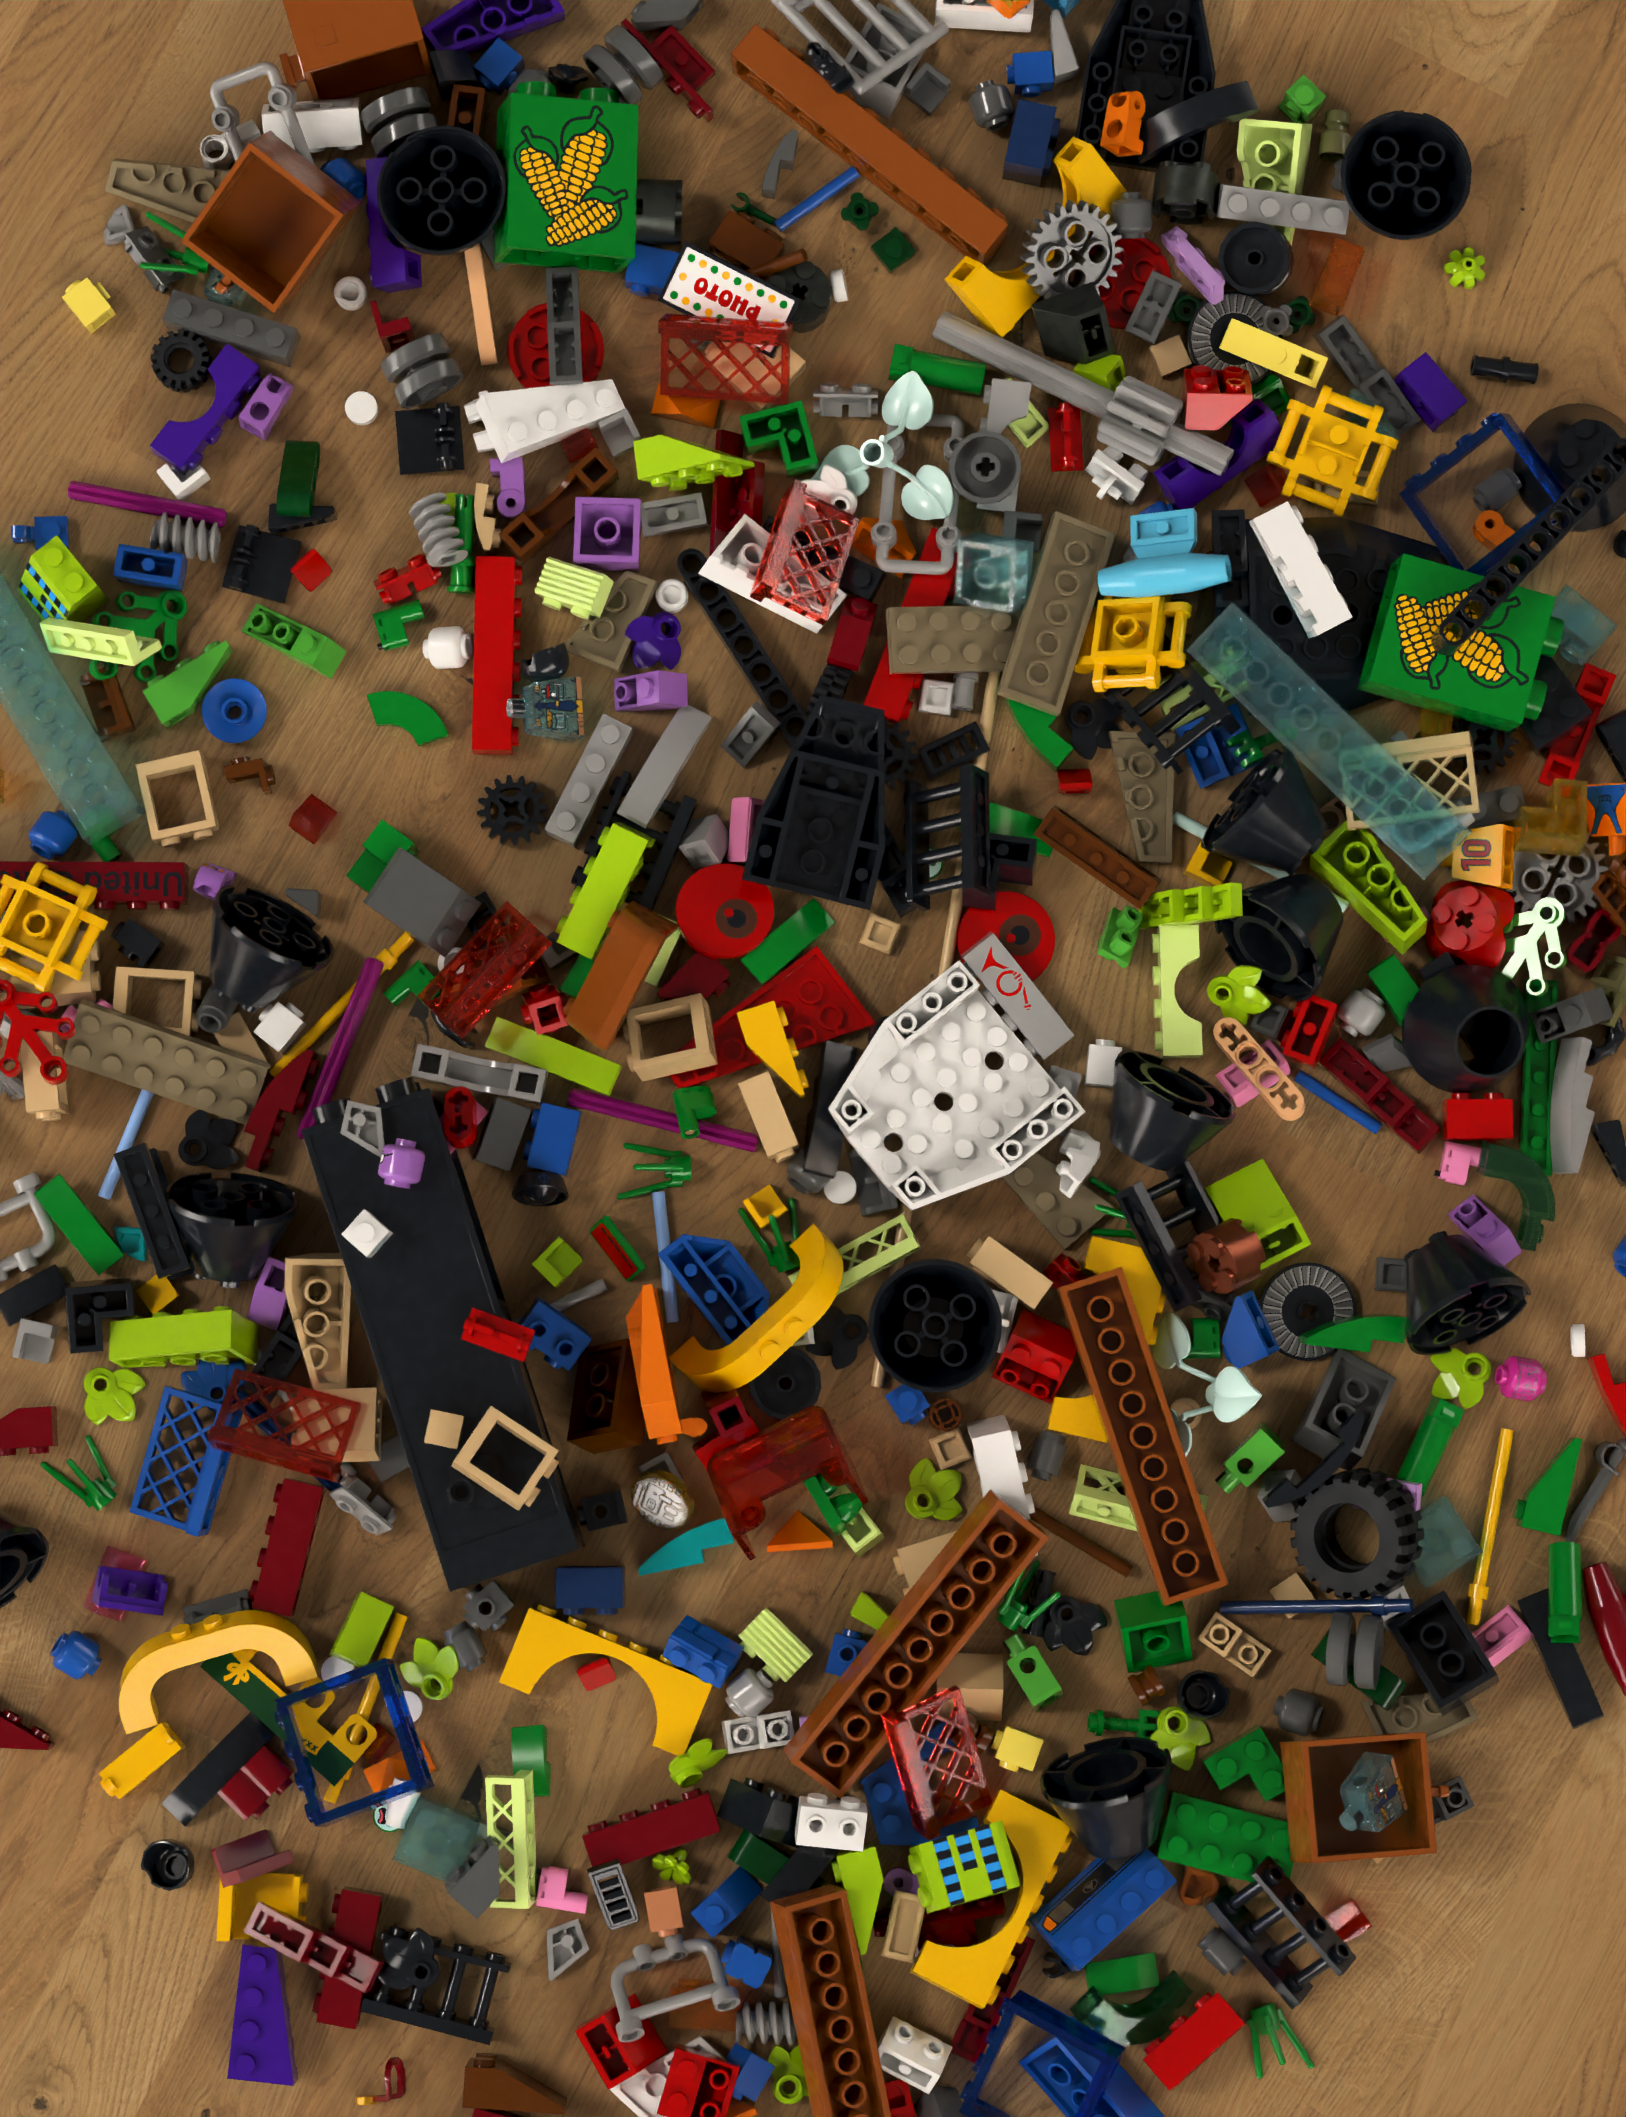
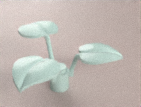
M910 371L894 383L884 398L882 404L883 420L889 425L898 426L897 429L885 436L881 435L879 440H867L863 443L860 450L850 445H841L834 448L824 458L818 471L811 479H820L824 465L835 467L845 475L847 488L853 491L856 497H859L868 489L870 484V478L866 469L870 466L877 468L888 467L911 480V482L904 486L901 494L902 505L909 515L920 520L947 518L952 511L954 493L951 481L946 473L936 466L924 465L914 476L909 471L892 462L894 456L893 449L887 444L888 440L901 434L905 427L911 430L921 429L930 421L933 415L934 400L918 373Z
M1167 1312L1158 1325L1156 1342L1154 1346L1152 1345L1155 1361L1163 1369H1172L1177 1365L1178 1368L1211 1382L1205 1393L1206 1400L1210 1404L1209 1406L1184 1412L1180 1416L1175 1410L1170 1409L1186 1457L1192 1446L1191 1428L1185 1422L1187 1418L1213 1411L1220 1421L1233 1422L1245 1415L1259 1401L1262 1394L1237 1367L1228 1366L1217 1377H1213L1186 1365L1182 1359L1186 1358L1191 1350L1188 1330L1176 1314Z

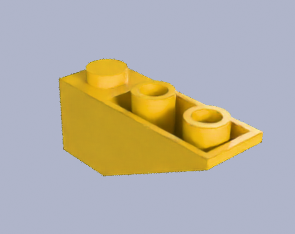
M771 1001L738 1012L737 1017L747 1047L798 1097H805L803 1089L808 1088L809 1085L804 1070H797L793 1058L799 1055L793 1037L787 1039L783 1029L784 1026L789 1025L783 1006L776 1008L775 1002Z

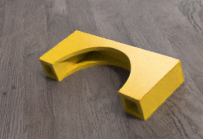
M1073 136L1052 159L1062 182V206L1066 208L1067 200H1072L1076 205L1080 200H1083L1089 206L1094 204L1100 207V211L1103 210L1108 213L1110 219L1111 203L1116 199H1122V192L1127 191L1092 144ZM1076 224L1068 230V237L1074 234ZM1051 250L1048 253L1047 262L1054 257L1055 250ZM965 256L944 279L982 327L1001 338L1014 328L1016 322L1040 297V295L1034 292L1035 287L1026 282L1031 275L1022 272V268L1029 263L1012 270L991 271L984 264Z
M1095 1236L1090 1237L1083 1269L1098 1275L1122 1267L1148 1346H1154L1159 1328L1153 1325L1156 1313L1162 1314L1166 1295L1161 1294L1162 1287L1142 1248ZM1092 1394L1081 1398L1054 1397L1046 1429L1108 1443Z
M538 1604L537 1609L533 1607L528 1609L500 1677V1683L526 1694H531L534 1686L545 1671L567 1657L585 1653H598L617 1658L639 1673L648 1685L654 1698L657 1711V1729L652 1746L677 1756L685 1754L712 1684L705 1683L693 1673L675 1666L670 1660L663 1657V1654L660 1655L659 1659L647 1655L649 1649L640 1644L630 1641L629 1646L616 1642L618 1636L606 1630L600 1629L598 1634L587 1630L586 1626L588 1623L571 1616H569L568 1621L555 1617L557 1611L550 1607Z
M1001 1789L996 1793L983 1822L991 1824L1002 1820L1009 1847L1017 1863L1021 1886H1019L1017 1902L1009 1920L994 1936L977 1945L946 1947L928 1940L925 1941L910 1970V1973L980 2009L985 2008L987 2003L993 2005L1001 1988L996 1983L1001 1973L1008 1974L1015 1960V1956L1011 1955V1952L1016 1942L1022 1944L1029 1931L1030 1926L1025 1924L1030 1912L1036 1914L1044 1899V1896L1040 1894L1045 1882L1049 1884L1052 1882L1059 1867L1054 1862L1059 1852L1065 1854L1073 1838L1072 1835L1068 1834L1070 1829L1064 1821Z

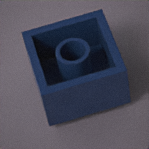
M1022 99L1018 100L1002 179L1040 187L1042 177H1049L1054 150L1048 148L1049 146H1056L1061 119L1055 118L1057 107Z
M559 1566L556 1568V1608H563L564 1615H581L585 1613V1608H597V1614H617L618 1608L625 1606V1566Z

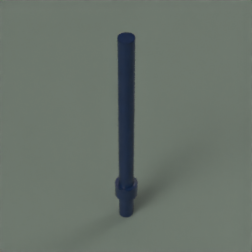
M1373 1596L1371 1599L1253 1600L1220 1602L1221 1614L1334 1613L1337 1611L1387 1616L1389 1612H1413L1414 1610L1413 1599H1388L1387 1596Z

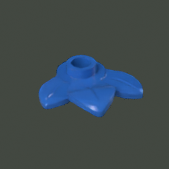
M199 1359L198 1371L183 1372L181 1374V1383L187 1392L231 1405L234 1401L233 1398H235V1392L246 1380V1367L242 1360L231 1362L229 1365H216L215 1362H206ZM215 1391H223V1396L220 1399H213ZM207 1407L209 1410L217 1412L216 1409Z

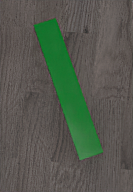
M1526 979L1524 1000L1529 1013L1530 1033L1526 1050L1522 1056L1518 1175L1551 1177L1550 1109L1556 1067L1557 1039L1541 1044L1530 1013L1558 1003L1559 981L1547 980L1549 985L1547 993L1543 996H1534L1527 991L1526 984L1529 979ZM1537 980L1533 984V990L1539 992L1542 989V983L1540 980Z

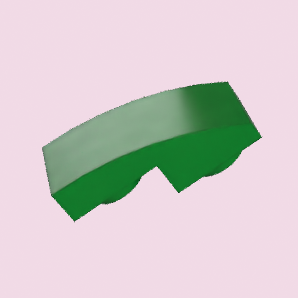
M543 1724L512 1727L513 1774L515 1775L519 1770H533L534 1798L550 1796L551 1764L547 1761V1728Z
M1154 1953L1094 1961L1084 1966L1089 1997L1160 1986Z

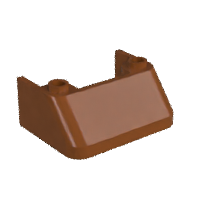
M635 901L626 905L622 911L616 909L607 924L611 931L577 997L571 996L562 1012L567 1015L565 1019L567 1024L594 1046L604 1051L610 1049L620 1040L623 1033L619 1032V1029L665 940L678 929V925Z

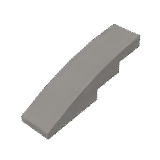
M689 704L686 707L679 708L637 775L617 814L646 829L676 784L678 775L692 756L696 744L710 725L711 716Z
M1585 1037L1562 1038L1556 1062L1550 1109V1146L1552 1172L1555 1174L1579 1173L1595 1114L1594 1111L1586 1108L1594 1077L1584 1072L1592 1041Z

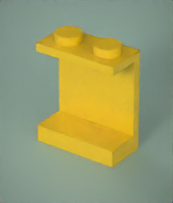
M265 1873L245 1882L224 1888L220 1879L216 1941L230 1942L232 1939H255L244 1933V1930L258 1902H263L307 1923V1916H301L302 1903L308 1902L309 1883H303L304 1874Z

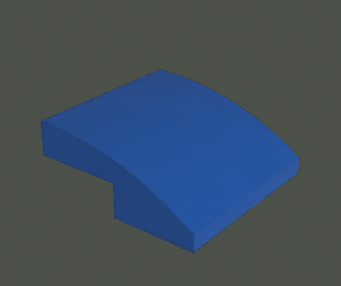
M1234 703L1227 708L1241 726L1240 729L1230 735L1223 725L1218 729L1214 727L1184 751L1200 789L1230 778L1257 765L1255 764L1244 769L1240 763L1249 755L1247 754L1238 759L1234 755V751L1241 747L1242 744L1230 748L1227 744L1231 737L1245 730H1248L1251 735L1238 703ZM1202 716L1176 728L1175 732L1178 739L1207 716Z

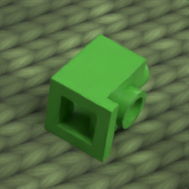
M1303 74L1285 92L1284 98L1277 108L1291 122L1307 123L1323 107L1327 96Z

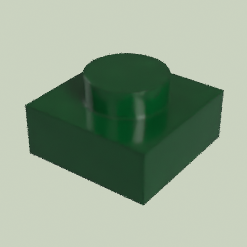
M897 227L874 243L870 249L890 274L916 255V251Z

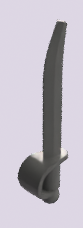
M1625 1438L1620 1439L1617 1444L1605 1441L1596 1446L1594 1458L1602 1468L1569 1521L1566 1542H1574L1582 1524L1613 1475L1620 1476L1616 1469L1626 1455L1623 1452L1626 1451ZM1614 1447L1607 1460L1604 1461V1453L1607 1448Z

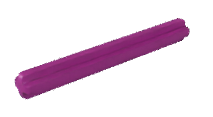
M71 481L68 487V496L74 500L162 516L163 512H167L168 518H175L177 514L180 515V520L187 521L189 517H192L193 522L200 523L203 519L206 525L212 526L214 522H218V527L221 528L226 524L227 512L221 508L79 481Z

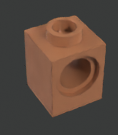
M678 1884L645 1890L644 1898L650 1933L658 1932L659 1937L678 1934V1928L684 1927Z

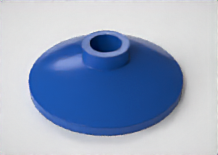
M226 679L215 684L207 692L202 704V718L206 728L214 737L227 743H242L250 740L260 732L267 717V705L264 696L255 685L243 679ZM235 707L242 710L241 716L238 718L230 716V711Z

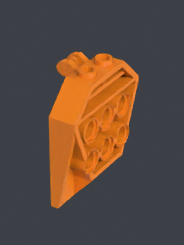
M653 1284L642 1285L640 1294L626 1316V1322L649 1439H656L658 1445L678 1441L677 1434L681 1433L693 1438L698 1435L701 1436L707 1431L709 1425L704 1419L698 1417L695 1419L694 1417L681 1419L657 1288H653Z

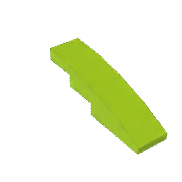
M1230 882L1216 886H1198L1184 890L1171 889L1153 893L1141 910L1138 908V911L1143 914L1139 929L1158 928L1159 925H1188L1243 916L1242 883Z
M496 1017L485 1047L517 1059L530 1066L545 1069L557 1077L610 1096L622 1068L621 1065L547 1035H537L534 1030L500 1017Z

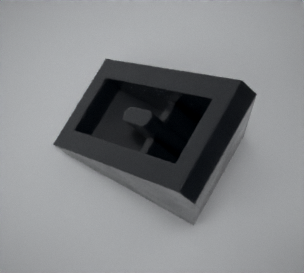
M434 50L429 52L432 72L442 101L451 98L453 84L470 86L478 80L468 50Z

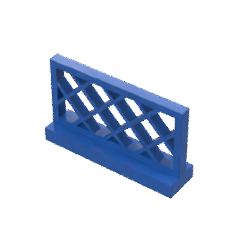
M165 1386L129 1512L185 1530L187 1534L199 1537L209 1534L244 1408L233 1404L227 1405L181 1389ZM172 1395L182 1398L188 1409L187 1412L175 1419L169 1409ZM191 1402H195L200 1405L193 1407ZM205 1406L217 1410L214 1423L204 1428L197 1414V1411ZM191 1415L199 1432L185 1439L177 1422ZM167 1417L169 1422L164 1424L165 1418ZM171 1426L179 1443L165 1450L160 1436L162 1430ZM212 1430L209 1438L207 1432ZM201 1436L207 1448L205 1455L195 1460L187 1443ZM182 1447L190 1463L176 1471L168 1454ZM162 1458L170 1474L156 1481L151 1471L154 1461ZM202 1462L201 1469L198 1465V1463ZM192 1467L198 1480L196 1487L186 1491L179 1474ZM173 1478L181 1495L167 1502L159 1485ZM149 1480L151 1485L146 1487L147 1482ZM153 1489L161 1506L152 1511L140 1507L144 1493ZM194 1493L191 1501L189 1495ZM181 1499L184 1500L189 1509L186 1522L176 1519L169 1507ZM164 1510L166 1515L160 1514L158 1512Z

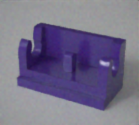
M1426 352L1403 369L1394 379V382L1415 412L1432 432L1454 416L1467 403L1465 397Z
M99 1565L92 1602L98 1607L163 1616L168 1582L164 1581L165 1576L163 1574Z

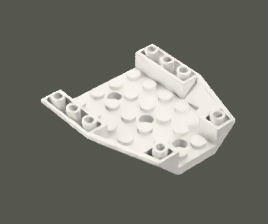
M960 960L883 1021L828 1108L847 1141L886 1188L911 1210L1009 1175L1086 1112L1065 1086L1062 1089L1058 1087L978 991L980 984ZM990 1053H997L1003 1059V1066L998 1070H991L985 1064V1057ZM939 1094L949 1095L953 1100L952 1108L948 1111L939 1110L935 1106V1097ZM894 1134L901 1138L903 1146L899 1151L891 1152L885 1148L884 1139L888 1135Z

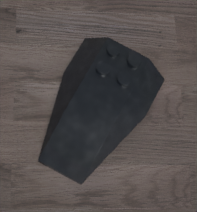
M824 695L819 696L757 815L742 880L870 910L885 850L884 710Z

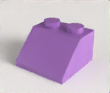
M576 497L574 565L590 570L639 571L641 499Z

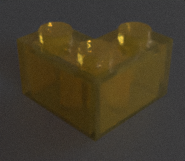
M1555 778L1547 792V808L1521 806L1514 820L1513 851L1579 856L1587 838V781Z

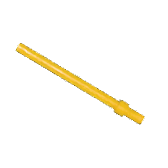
M406 932L388 950L384 948L376 956L378 960L384 963L380 976L386 969L390 971L399 962L397 958L415 941ZM357 981L268 1071L274 1078L293 1059L309 1049L346 1011Z
M1501 1428L1474 1580L1473 1584L1469 1583L1467 1594L1470 1597L1466 1623L1478 1626L1483 1600H1487L1489 1591L1486 1583L1514 1430Z
M397 1612L394 1615L356 1713L361 1715L367 1722L408 1618ZM353 1724L347 1737L349 1743L359 1745L365 1729L363 1725ZM353 1767L347 1771L335 1786L329 1783L324 1800L336 1804L345 1779L349 1780Z

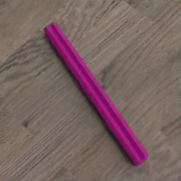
M368 957L365 960L298 1129L297 1137L302 1140L304 1138L301 1130L316 1125L312 1109L330 1103L384 967V963L372 957Z
M572 1088L569 1093L568 1104L570 1106L680 1134L677 1116L674 1113ZM697 1120L700 1134L695 1138L755 1152L759 1140L756 1134Z

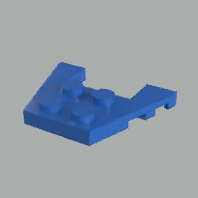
M946 1720L938 1723L934 1728L861 1779L881 1845H919L979 1827L976 1815L942 1825L923 1765V1759L955 1750L953 1741L947 1735L949 1728Z

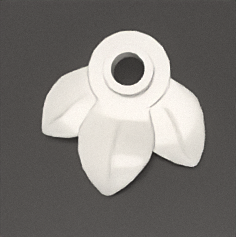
M824 465L820 479H807L795 485L798 497L807 506L801 515V519L810 525L824 526L828 525L835 518H849L857 509L858 501L856 495L847 488L845 475L835 467ZM843 500L846 503V507H837L835 501Z

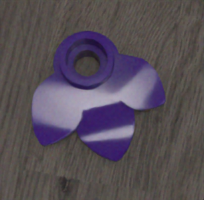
M660 612L653 617L639 616L627 626L625 636L636 642L633 648V659L637 668L650 667L659 660L669 670L676 666L681 656V647L677 639L681 631V625L673 614ZM662 623H664L666 626V631L664 634H662L661 632Z

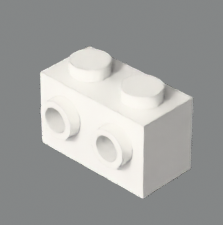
M810 1793L808 1797L799 1796L795 1827L796 1845L863 1852L868 1815L866 1803L861 1802L858 1798L849 1796L842 1797L841 1800L828 1799L826 1795L820 1793Z
M893 2016L884 2030L877 2048L883 2071L930 2094L941 2076L952 2046Z

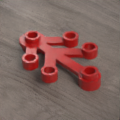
M0 979V993H7L6 999L0 1001V1028L4 1013L11 1021L5 1055L0 1060V1070L7 1077H15L20 1073L21 1064L18 1061L23 1038L40 1061V1072L44 1080L51 1085L63 1083L69 1075L67 1064L61 1057L51 1055L34 1030L57 1033L61 1039L67 1040L76 1033V1026L73 1021L67 1017L51 1019L23 1015L16 1005L38 1007L43 1014H52L56 1011L58 1002L50 992L41 994L20 992L16 990L11 982ZM45 999H52L51 1006L47 1008L42 1007V1002ZM69 1024L71 1028L68 1032H60L62 1025ZM0 1035V1048H1L2 1045H3V1039H2V1037H1V1035ZM8 1062H15V1068L10 1071L5 1070V1065ZM60 1068L61 1074L59 1076H50L53 1069Z

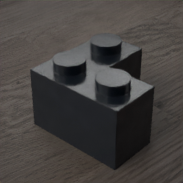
M990 833L991 897L979 899L962 890L963 906L995 911L1000 882L1032 886L1037 860V839Z
M131 1278L64 1283L70 1354L104 1351L101 1318L134 1316Z
M746 1777L744 1782L731 1778L717 1816L759 1837L798 1848L800 1845H796L795 1827L799 1797L789 1794L788 1799H785L786 1794L776 1789L767 1787L766 1791L762 1790L764 1783Z

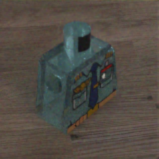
M581 676L532 683L522 688V698H509L507 701V716L509 718H523V731L525 734L565 742H574L584 737Z
M1364 1752L1340 1786V1794L1345 1811L1340 1815L1339 1821L1349 1831L1359 1829L1380 1832L1408 1810V1806L1393 1756Z

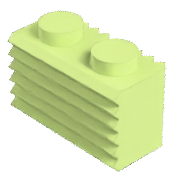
M548 557L546 558L542 575L539 576L535 593L543 599V605L560 611L561 606L571 609V614L588 620L590 615L598 618L601 617L614 581L603 573Z
M767 1607L738 1635L743 1640L740 1643L744 1647L743 1650L752 1659L758 1655L766 1663L762 1669L775 1682L781 1678L786 1683L813 1655V1652Z

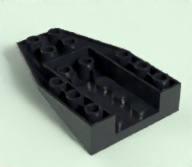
M1116 0L1088 54L1075 136L1092 144L1107 165L1156 172L1163 161H1174L1179 165L1192 166L1194 162H1203L1208 129L1168 146L1170 151L1141 164L1137 155L1117 157L1100 146L1107 104L1112 94L1140 91L1146 104L1145 113L1141 118L1142 124L1151 117L1182 101L1214 89L1216 72L1202 0Z

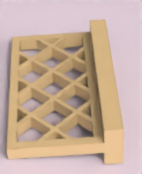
M1466 731L1338 750L1349 831L1479 813L1480 807L1473 755L1474 748L1470 732ZM1466 756L1467 768L1459 778L1445 768L1453 758ZM1443 759H1445V760L1441 763V765H1440L1438 762H1436V760H1443ZM1422 762H1430L1437 768L1426 783L1412 773ZM1411 764V766L1408 769L1403 766ZM1396 766L1404 774L1395 786L1392 787L1382 780L1380 776L1388 767ZM1373 769H1379L1375 774L1372 771H1370ZM1364 771L1372 778L1360 792L1351 785L1349 773ZM1441 772L1455 781L1445 796L1431 787ZM1409 776L1423 786L1412 801L1398 791ZM1467 776H1469V785L1463 782ZM1376 781L1390 791L1379 806L1365 796ZM1461 785L1471 793L1472 805L1458 807L1449 799ZM1427 790L1441 800L1434 810L1424 811L1416 805ZM1352 792L1357 795L1354 801H1352ZM1396 795L1406 802L1408 806L1400 815L1392 816L1384 810V807ZM1362 799L1375 808V811L1368 819L1355 821L1354 809ZM1445 804L1451 807L1442 809ZM1413 808L1418 811L1416 813H1409ZM1380 813L1385 816V817L1376 818Z

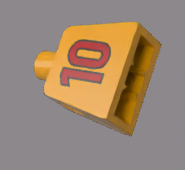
M1496 824L1456 832L1454 834L1453 847L1438 848L1437 863L1439 866H1452V877L1454 879L1512 890L1515 827Z

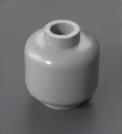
M1365 987L1361 990L1352 989L1342 1001L1337 1011V1016L1342 1020L1339 1026L1354 1037H1356L1358 1032L1366 1036L1371 1035L1385 1016V1009L1382 1007L1384 1001Z
M745 1668L727 1685L725 1701L738 1716L742 1718L745 1715L756 1717L773 1701L775 1695L771 1686L774 1684V1681L762 1669L756 1672L753 1669Z

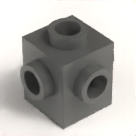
M496 1580L491 1581L484 1588L479 1583L465 1595L468 1602L463 1605L467 1611L463 1616L475 1630L480 1627L483 1631H486L491 1627L495 1632L509 1620L506 1613L517 1604ZM484 1602L491 1604V1613L483 1611L482 1605Z

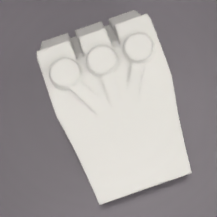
M1072 1128L1059 1149L1061 1154L1071 1159V1163L1062 1160L1061 1164H1058L1056 1167V1172L1061 1176L1059 1190L1068 1198L1075 1194L1101 1155V1150H1099L1100 1142L1094 1140L1085 1131Z

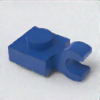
M67 516L34 517L35 526H11V539H13L14 543L35 542V549L37 551L57 535L69 549V522Z

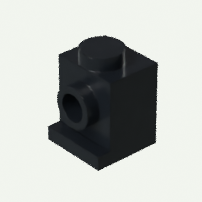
M130 918L126 923L121 921L111 934V937L121 944L118 951L132 961L138 956L140 959L136 964L142 968H148L165 946L162 941Z
M621 1490L581 1499L582 1506L577 1507L580 1525H587L588 1531L628 1522ZM598 1505H603L607 1509V1514L604 1518H599L595 1515V1508Z

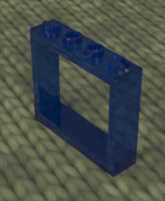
M1497 412L1486 417L1480 423L1482 428L1473 435L1470 432L1462 436L1455 443L1457 448L1448 455L1442 453L1430 462L1431 468L1423 475L1417 473L1408 479L1404 484L1406 488L1399 493L1451 567L1481 576H1486L1565 492V489L1511 415L1507 413L1497 414ZM1501 429L1553 500V503L1469 568L1417 495ZM1550 519L1553 526L1558 523L1557 520Z
M383 1658L275 1699L277 1709L274 1710V1716L278 1726L284 1728L287 1740L284 1741V1747L289 1759H294L297 1768L294 1778L299 1790L305 1793L308 1802L304 1805L308 1820L311 1823L314 1822L315 1827L325 1828L434 1786L393 1660ZM377 1675L411 1780L326 1812L292 1706Z
M1020 1989L1011 1999L1006 1997L998 2011V2015L1002 2017L998 2026L994 2024L986 2037L985 2043L989 2044L986 2054L981 2052L972 2070L977 2072L973 2081L969 2080L960 2095L964 2102L959 2112L968 2117H1012L979 2099L1015 2017L1018 2015L1101 2061L1075 2116L1094 2117L1126 2048Z

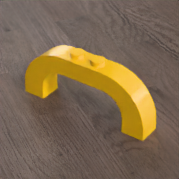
M814 1223L790 1245L800 1260V1271L796 1281L748 1329L732 1343L717 1350H708L692 1336L669 1357L672 1363L698 1388L707 1392L720 1393L749 1383L763 1373L802 1337L831 1306L842 1282L843 1259L837 1247Z
M244 1610L222 1616L214 1614L206 1617L202 1622L191 1625H177L171 1631L159 1634L143 1643L127 1661L121 1676L119 1691V1712L126 1734L158 1725L159 1709L152 1688L162 1675L171 1670L234 1651L255 1649L268 1654L275 1660L281 1671L285 1686H290L318 1677L317 1661L313 1649L306 1636L293 1623L281 1616L265 1611Z

